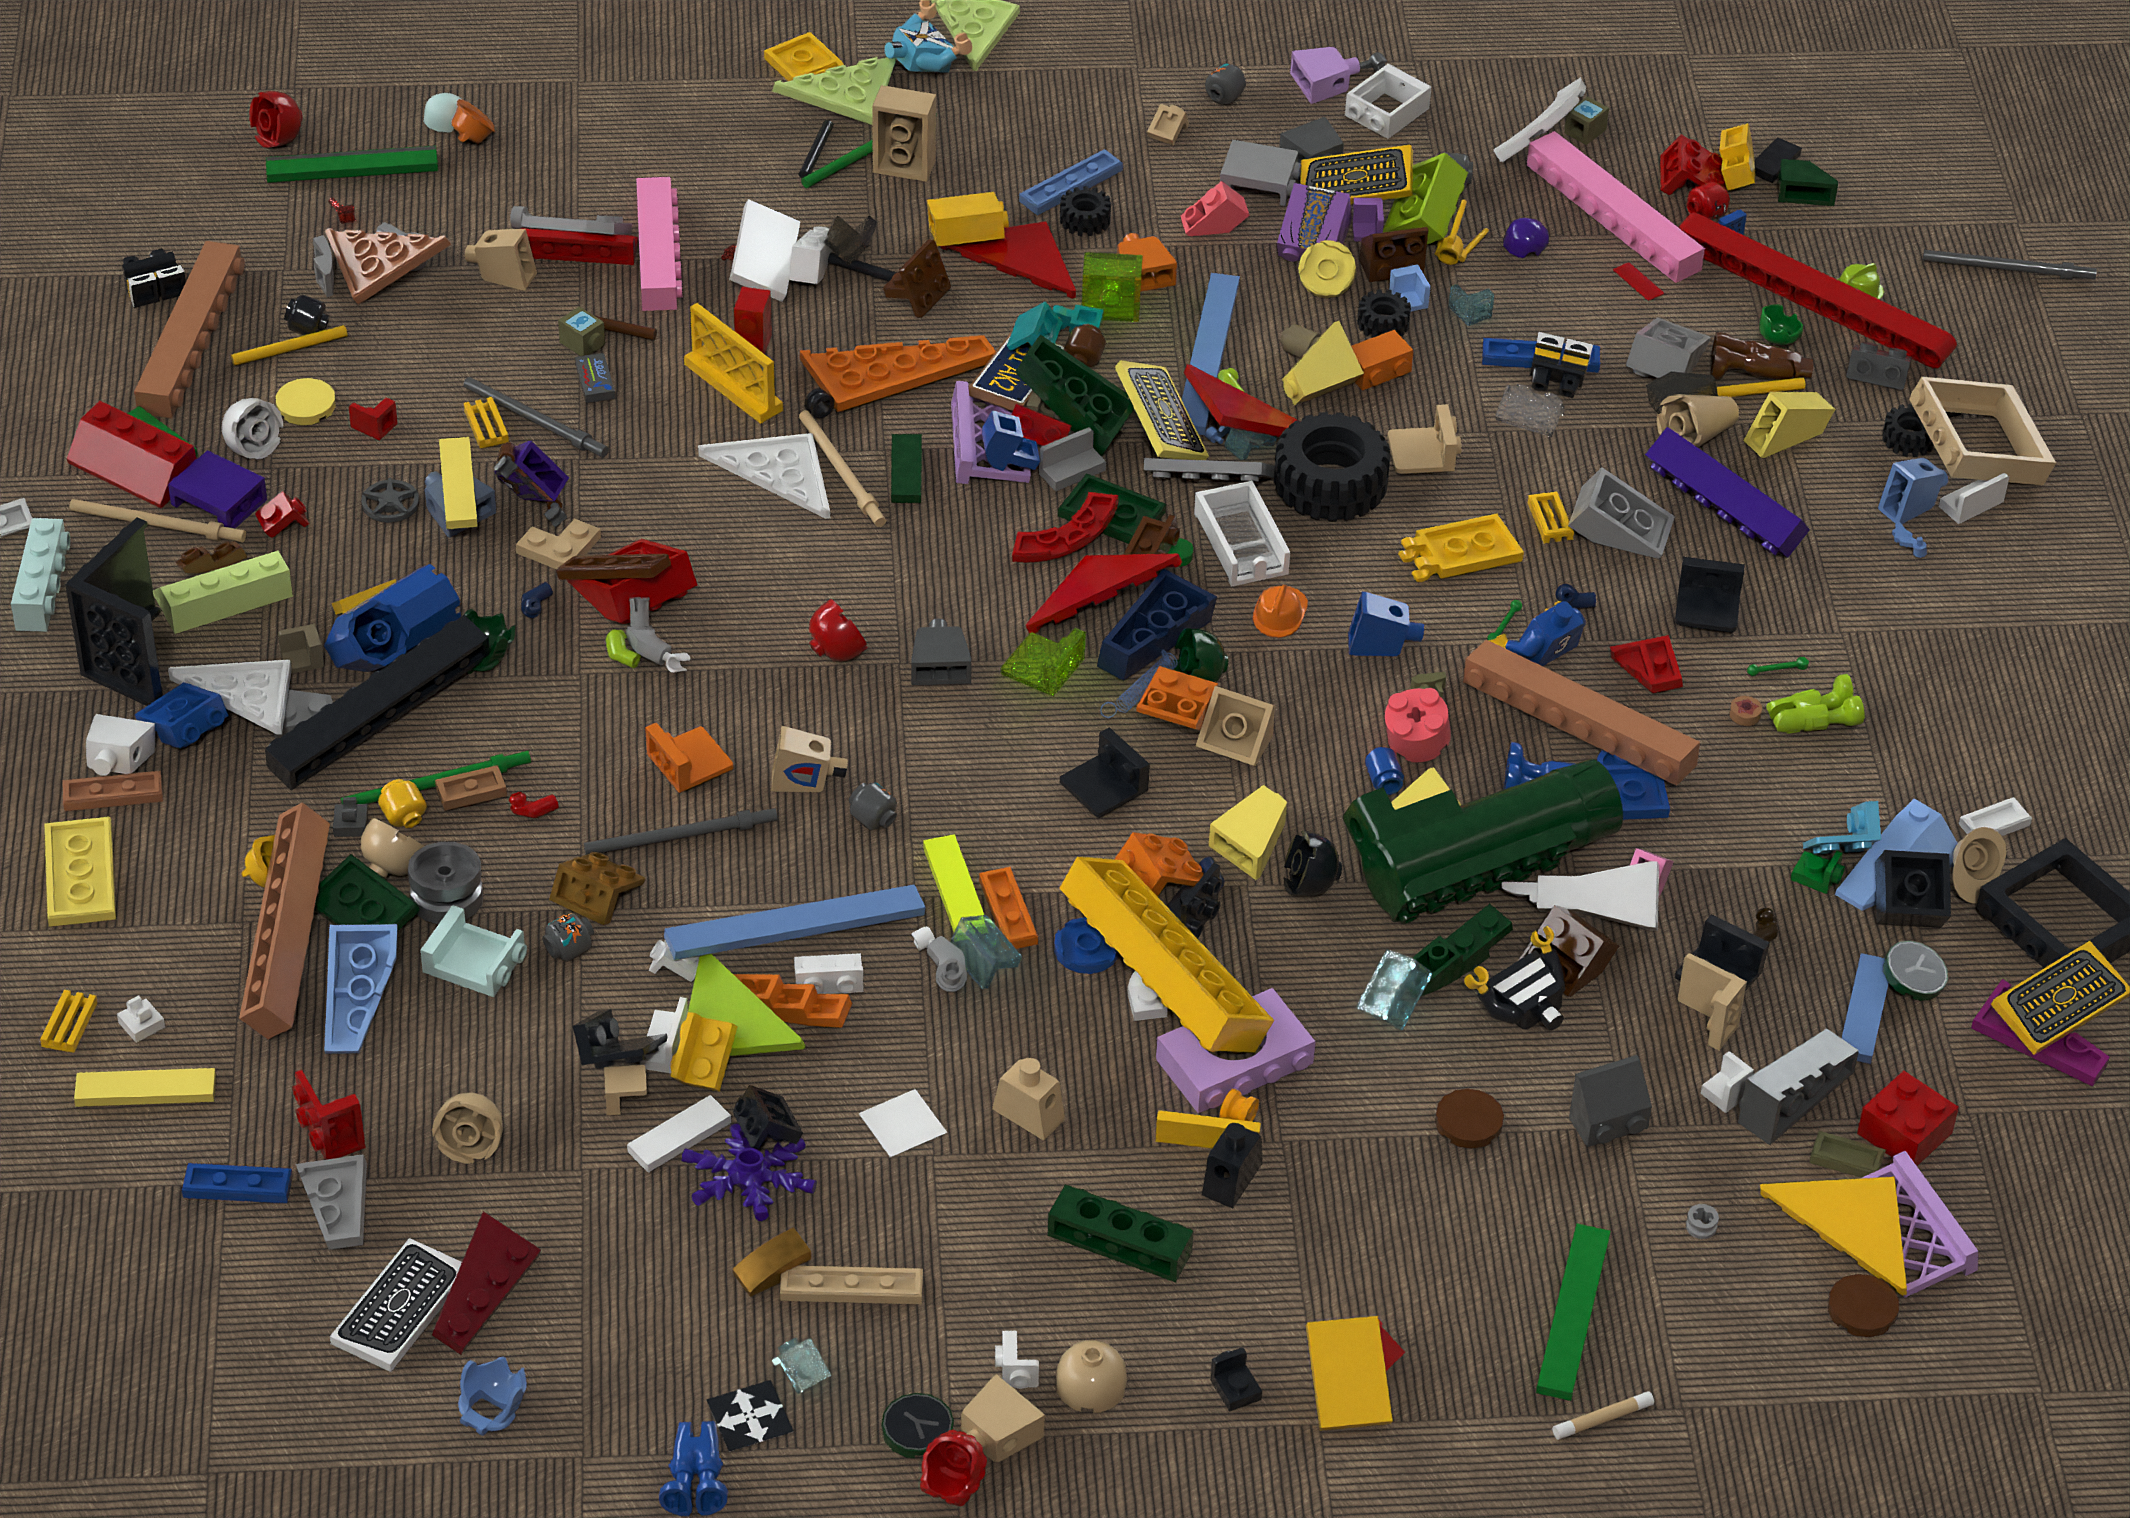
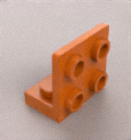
M657 722L645 727L647 755L679 793L733 769L732 760L702 726L674 738L669 732L665 733Z

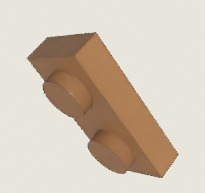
M498 765L435 780L436 790L444 811L507 796L506 785Z

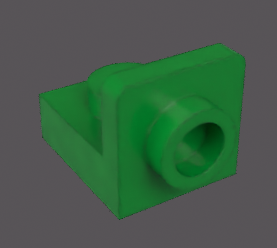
M1804 851L1792 871L1791 880L1827 894L1832 884H1839L1844 874L1845 866L1841 865L1843 853L1836 851L1830 861Z

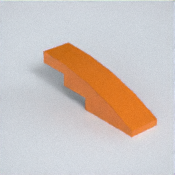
M734 974L784 1022L808 1026L842 1028L852 1006L849 994H818L814 984H783L780 975Z

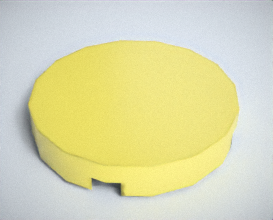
M1325 240L1311 245L1300 258L1298 269L1302 284L1307 291L1317 297L1332 298L1340 296L1350 288L1355 280L1357 270L1352 253L1347 247L1336 241Z
M313 378L297 379L288 382L279 389L276 394V408L284 416V420L289 423L313 425L320 422V418L324 416L328 418L332 415L336 408L335 392L329 384L322 380Z

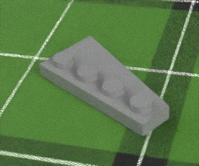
M1144 458V470L1153 472V477L1171 478V473H1182L1183 479H1200V474L1211 475L1212 480H1229V476H1241V481L1255 482L1259 481V477L1274 478L1275 466L1262 462Z

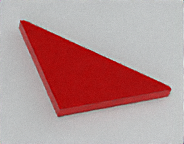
M1046 221L1004 228L1005 238L940 246L941 249L946 251L948 249L958 251L962 257L980 264L982 261L996 266V270L1014 277L1020 275L1031 279L1032 284L1052 291L1054 288L1065 292L1067 297L1071 299L1076 298L1075 286Z
M1190 364L1186 365L1184 375L1220 426L1280 437L1282 432L1297 420Z
M1178 553L1085 555L1026 623L1025 626L1028 633H1037L1049 621L1054 620L1057 624L1078 614L1077 608H1082L1092 601L1097 605L1117 596L1116 590L1123 589L1131 583H1134L1136 587L1158 576L1156 571L1165 567H1179L1182 560Z

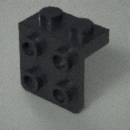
M1683 556L1675 623L1685 627L1735 632L1738 624L1745 564Z

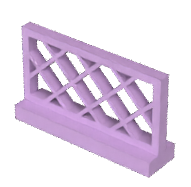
M956 381L951 401L956 483L968 484L970 476L1029 483L1031 477L1029 468L1019 467L1022 471H1016L1006 466L1004 471H1000L993 466L990 468L977 466V463L984 459L986 462L988 460L985 449L976 443L981 439L983 440L982 428L975 424V422L980 419L986 422L992 410L1012 415V413L1000 406L970 397L968 382ZM973 401L983 402L987 407L981 409Z
M1906 1151L1893 1156L1892 1164L1862 1177H1895L1897 1203L1910 1205L1915 1210L1913 1218L1899 1215L1900 1224L1910 1226L1907 1238L1901 1237L1902 1246H1904L1905 1268L1922 1271L1919 1279L1907 1284V1295H1903L1904 1298L1961 1271L1967 1276L1978 1270L1977 1248ZM1915 1228L1930 1231L1933 1234L1931 1243L1912 1239ZM1909 1247L1927 1251L1925 1263L1906 1259ZM1933 1253L1948 1256L1953 1262L1945 1267L1930 1264Z

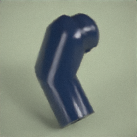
M543 582L522 595L521 612L526 617L534 618L540 614L541 601L553 595L551 586L547 582Z

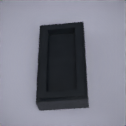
M1777 137L1754 160L1755 176L1773 183L1779 176L1781 159L1796 160L1801 155L1802 148Z

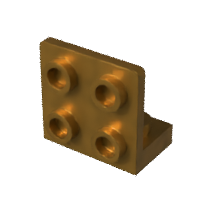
M591 852L588 855L575 857L572 860L559 864L549 900L597 923L606 925L611 922L618 894L644 885L645 877L637 874L633 867L622 864L617 865L609 861V857L605 854Z

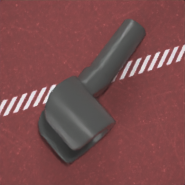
M1376 52L1370 56L1369 60L1359 62L1360 69L1373 68L1377 72L1386 65L1387 59L1383 54Z

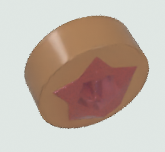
M1737 697L1731 702L1730 718L1742 726L1755 725L1760 721L1762 705L1753 697Z

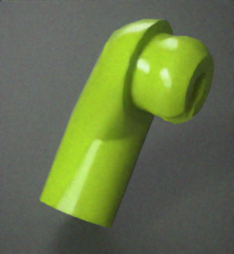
M611 630L605 639L608 656L626 666L636 668L641 656L626 648V633L622 630Z

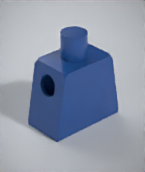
M1361 592L1348 631L1349 655L1398 656L1401 653L1405 640L1422 641L1424 624L1409 621V606L1406 603L1368 592Z

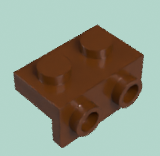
M1169 514L1166 522L1143 516L1123 555L1168 554L1171 546H1175L1180 537V528H1177L1176 516Z

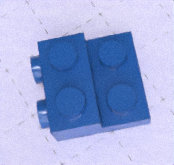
M185 682L135 714L138 721L155 723V731H157L161 742L176 748H183L196 742L202 733L220 726L224 719L229 716L220 694Z

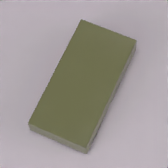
M1819 1131L1809 1163L1862 1178L1880 1170L1886 1149Z

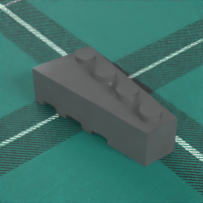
M1828 1029L1811 1037L1808 1041L1746 1079L1744 1095L1739 1103L1741 1110L1738 1123L1771 1145L1854 1073L1859 1050Z

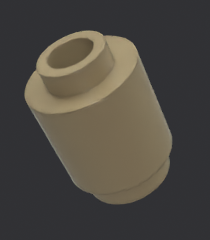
M1292 324L1284 329L1280 342L1284 351L1301 358L1321 335L1297 324Z

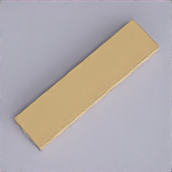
M797 1266L781 1273L780 1301L922 1304L923 1269Z

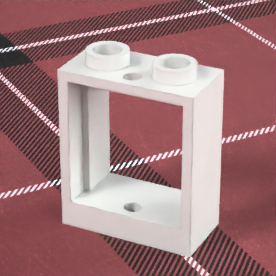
M1387 64L1347 93L1345 116L1389 139L1429 109L1431 86ZM1385 93L1403 104L1391 113H1388L1371 103Z

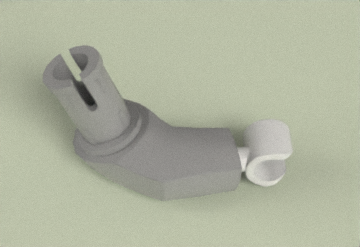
M649 597L629 598L630 626H627L625 631L630 646L636 653L658 665L666 663L667 669L670 672L687 671V669L680 665V661H690V656L685 652L670 654L672 646L658 638L655 634V629L652 628V625H649Z
M923 927L911 933L917 949L921 951L927 948V954L937 965L936 982L938 986L947 992L960 990L967 980L963 951L943 936L935 939L929 927Z

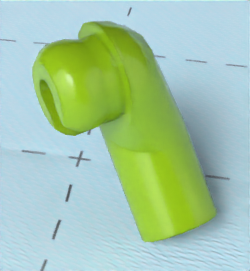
M1228 368L1218 373V379L1245 392L1237 382L1239 376L1235 369Z

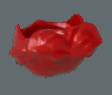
M949 1430L940 1434L933 1442L928 1444L926 1452L923 1454V1461L921 1463L923 1474L920 1478L922 1492L932 1497H941L948 1504L959 1507L964 1506L969 1501L971 1495L979 1489L980 1481L986 1473L987 1458L983 1452L982 1445L974 1436L968 1435L963 1431Z

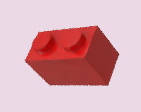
M742 286L734 307V330L764 354L772 336L771 290Z

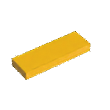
M1158 1110L1155 1142L1212 1149L1228 1124H1242L1245 1128L1260 1135L1261 1123Z

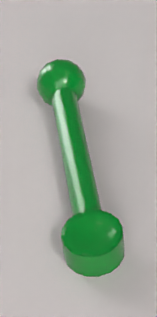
M1513 600L1511 602V609L1495 633L1488 635L1487 640L1495 639L1501 635L1515 612L1522 609L1521 601Z
M1799 657L1797 661L1764 666L1751 664L1747 668V673L1750 676H1756L1759 672L1795 667L1805 670L1808 668L1809 660L1805 657Z

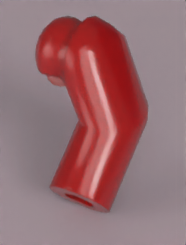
M522 792L514 793L509 797L510 810L516 815L529 818H538L559 808L558 801L553 794L534 802L527 801L526 795Z

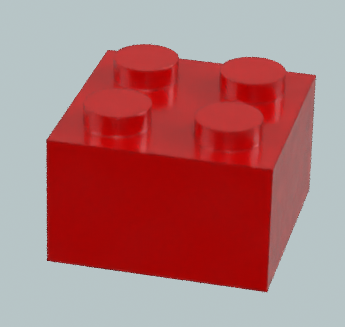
M1903 1070L1863 1107L1857 1134L1874 1146L1886 1149L1885 1153L1892 1158L1906 1151L1916 1166H1918L1953 1133L1959 1107Z

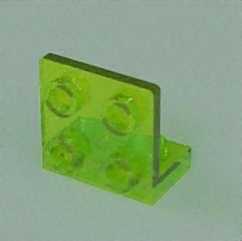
M1074 628L1059 643L1031 632L1001 666L1000 673L1054 697L1085 659L1086 632Z

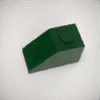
M1781 159L1778 176V202L1823 206L1835 205L1838 180L1810 161Z

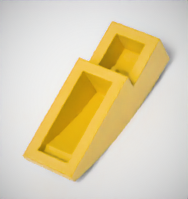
M1749 123L1722 130L1719 151L1722 157L1721 171L1727 190L1754 184L1755 163Z

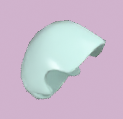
M440 93L432 96L425 106L424 123L428 128L438 132H452L454 128L451 122L458 108L457 101L461 98L452 93Z

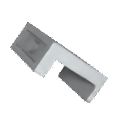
M1232 140L1220 173V182L1223 181L1232 189L1236 185L1280 193V205L1286 206L1288 197L1291 196L1293 185L1296 183L1295 179L1299 180L1301 175L1298 151Z

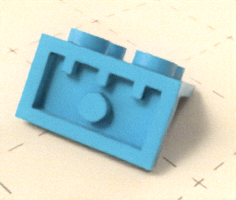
M1878 801L1863 802L1851 808V813L1847 814V828L1849 833L1852 832L1853 835L1816 837L1804 842L1803 849H1813V854L1818 855L1833 853L1832 851L1840 850V847L1845 848V853L1862 852L1864 849L1872 848V843L1881 840Z

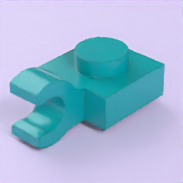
M1076 304L1074 310L1060 305L1053 307V311L1063 322L1060 330L1070 326L1069 332H1071L1073 328L1083 324H1091L1099 329L1101 327L1103 309Z

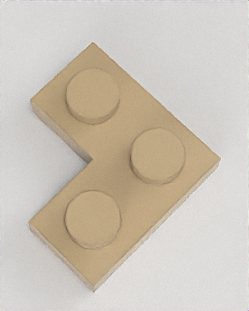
M575 518L559 536L532 526L517 542L516 553L558 569L559 566L573 556H585L601 538V529Z

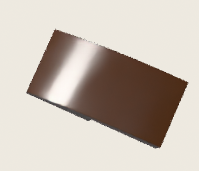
M227 541L218 545L211 555L202 546L200 548H190L182 553L181 559L175 563L184 573H205L233 565L247 558V555L238 543Z

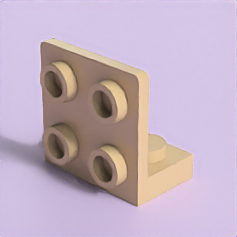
M1688 953L1684 958L1678 1001L1710 1017L1707 1024V1030L1710 1031L1707 1045L1720 1050L1739 1027L1747 981Z

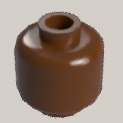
M1083 324L1071 330L1064 351L1086 366L1094 367L1101 359L1106 340L1099 328L1091 324Z

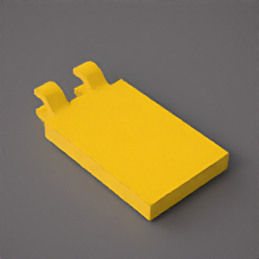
M1498 514L1416 530L1414 538L1406 537L1401 540L1405 550L1398 553L1403 562L1414 561L1419 569L1411 573L1416 582H1424L1435 573L1442 579L1522 562L1524 551Z

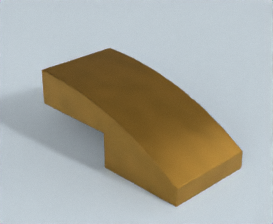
M793 1227L751 1252L733 1268V1274L751 1297L781 1283V1273L811 1260V1250Z

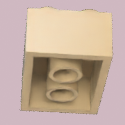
M881 85L872 105L873 173L927 182L936 161V94Z

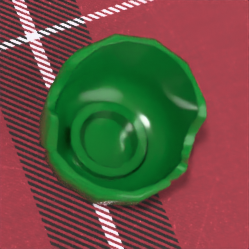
M1769 304L1762 308L1759 331L1762 337L1770 343L1790 345L1801 338L1803 324L1798 320L1796 313L1792 316H1787L1782 305Z

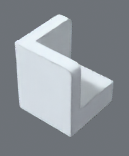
M1729 1051L1723 1055L1721 1071L1702 1085L1701 1094L1723 1112L1727 1113L1740 1103L1744 1095L1746 1079L1753 1075V1069Z

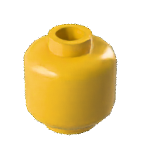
M395 779L387 783L382 788L378 800L382 812L388 822L394 827L404 826L405 828H412L421 822V816L427 808L425 799L416 784L408 780L404 781L403 779Z

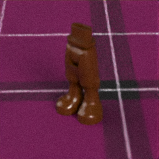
M1715 333L1711 351L1710 379L1721 380L1727 370L1731 368L1743 369L1751 375L1773 380L1791 379L1792 377H1812L1813 359L1801 357L1799 352H1793L1759 341H1744L1734 338L1727 333Z

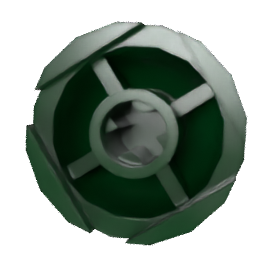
M1185 628L1180 633L1175 645V649H1180L1179 660L1177 659V666L1173 670L1216 683L1221 678L1222 673H1225L1228 668V656L1225 655L1220 640L1211 632L1201 629Z

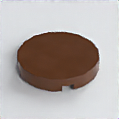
M1461 1089L1445 1095L1438 1103L1435 1123L1438 1132L1443 1138L1445 1135L1451 1139L1450 1143L1458 1147L1479 1148L1487 1146L1491 1143L1492 1139L1496 1136L1498 1138L1501 1134L1504 1113L1501 1105L1493 1096L1480 1090Z
M1854 1274L1845 1276L1834 1284L1829 1293L1828 1312L1832 1321L1838 1327L1841 1324L1844 1328H1847L1848 1333L1854 1336L1874 1337L1887 1332L1889 1327L1896 1322L1899 1313V1299L1894 1289L1885 1281L1872 1275Z

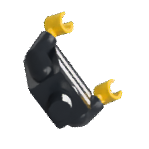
M1545 926L1543 928L1546 935L1545 942L1538 938L1536 931L1531 934L1532 944L1542 950L1540 954L1535 950L1490 979L1487 970L1481 966L1474 968L1479 982L1471 974L1465 976V985L1469 989H1477L1479 991L1477 996L1492 1018L1516 1024L1521 1029L1526 1030L1540 1021L1550 1031L1562 1024L1564 1016L1558 1010L1562 1007V995L1565 992L1564 972L1556 949H1552L1550 946L1554 939V932L1550 927Z

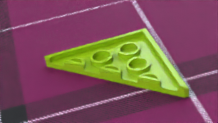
M712 954L700 955L688 1012H694L704 1018L729 1022L738 1026L730 1056L805 1049L802 1038Z

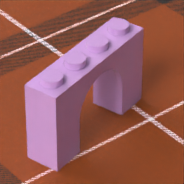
M1273 988L1252 996L1274 1019V1022L1260 1044L1262 1049L1250 1058L1226 1060L1216 1057L1203 1048L1192 1031L1184 1026L1157 1037L1156 1060L1197 1113L1220 1106L1232 1088L1239 1090L1243 1096L1253 1089L1267 1083H1274L1283 1076L1295 1071H1301L1313 1064L1315 1040Z

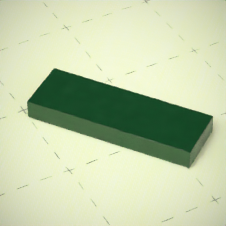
M892 434L891 503H921L922 434Z

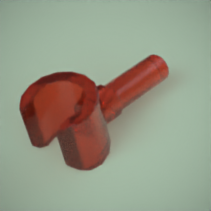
M334 198L328 200L329 204L338 212L341 224L356 221L353 204L342 206Z

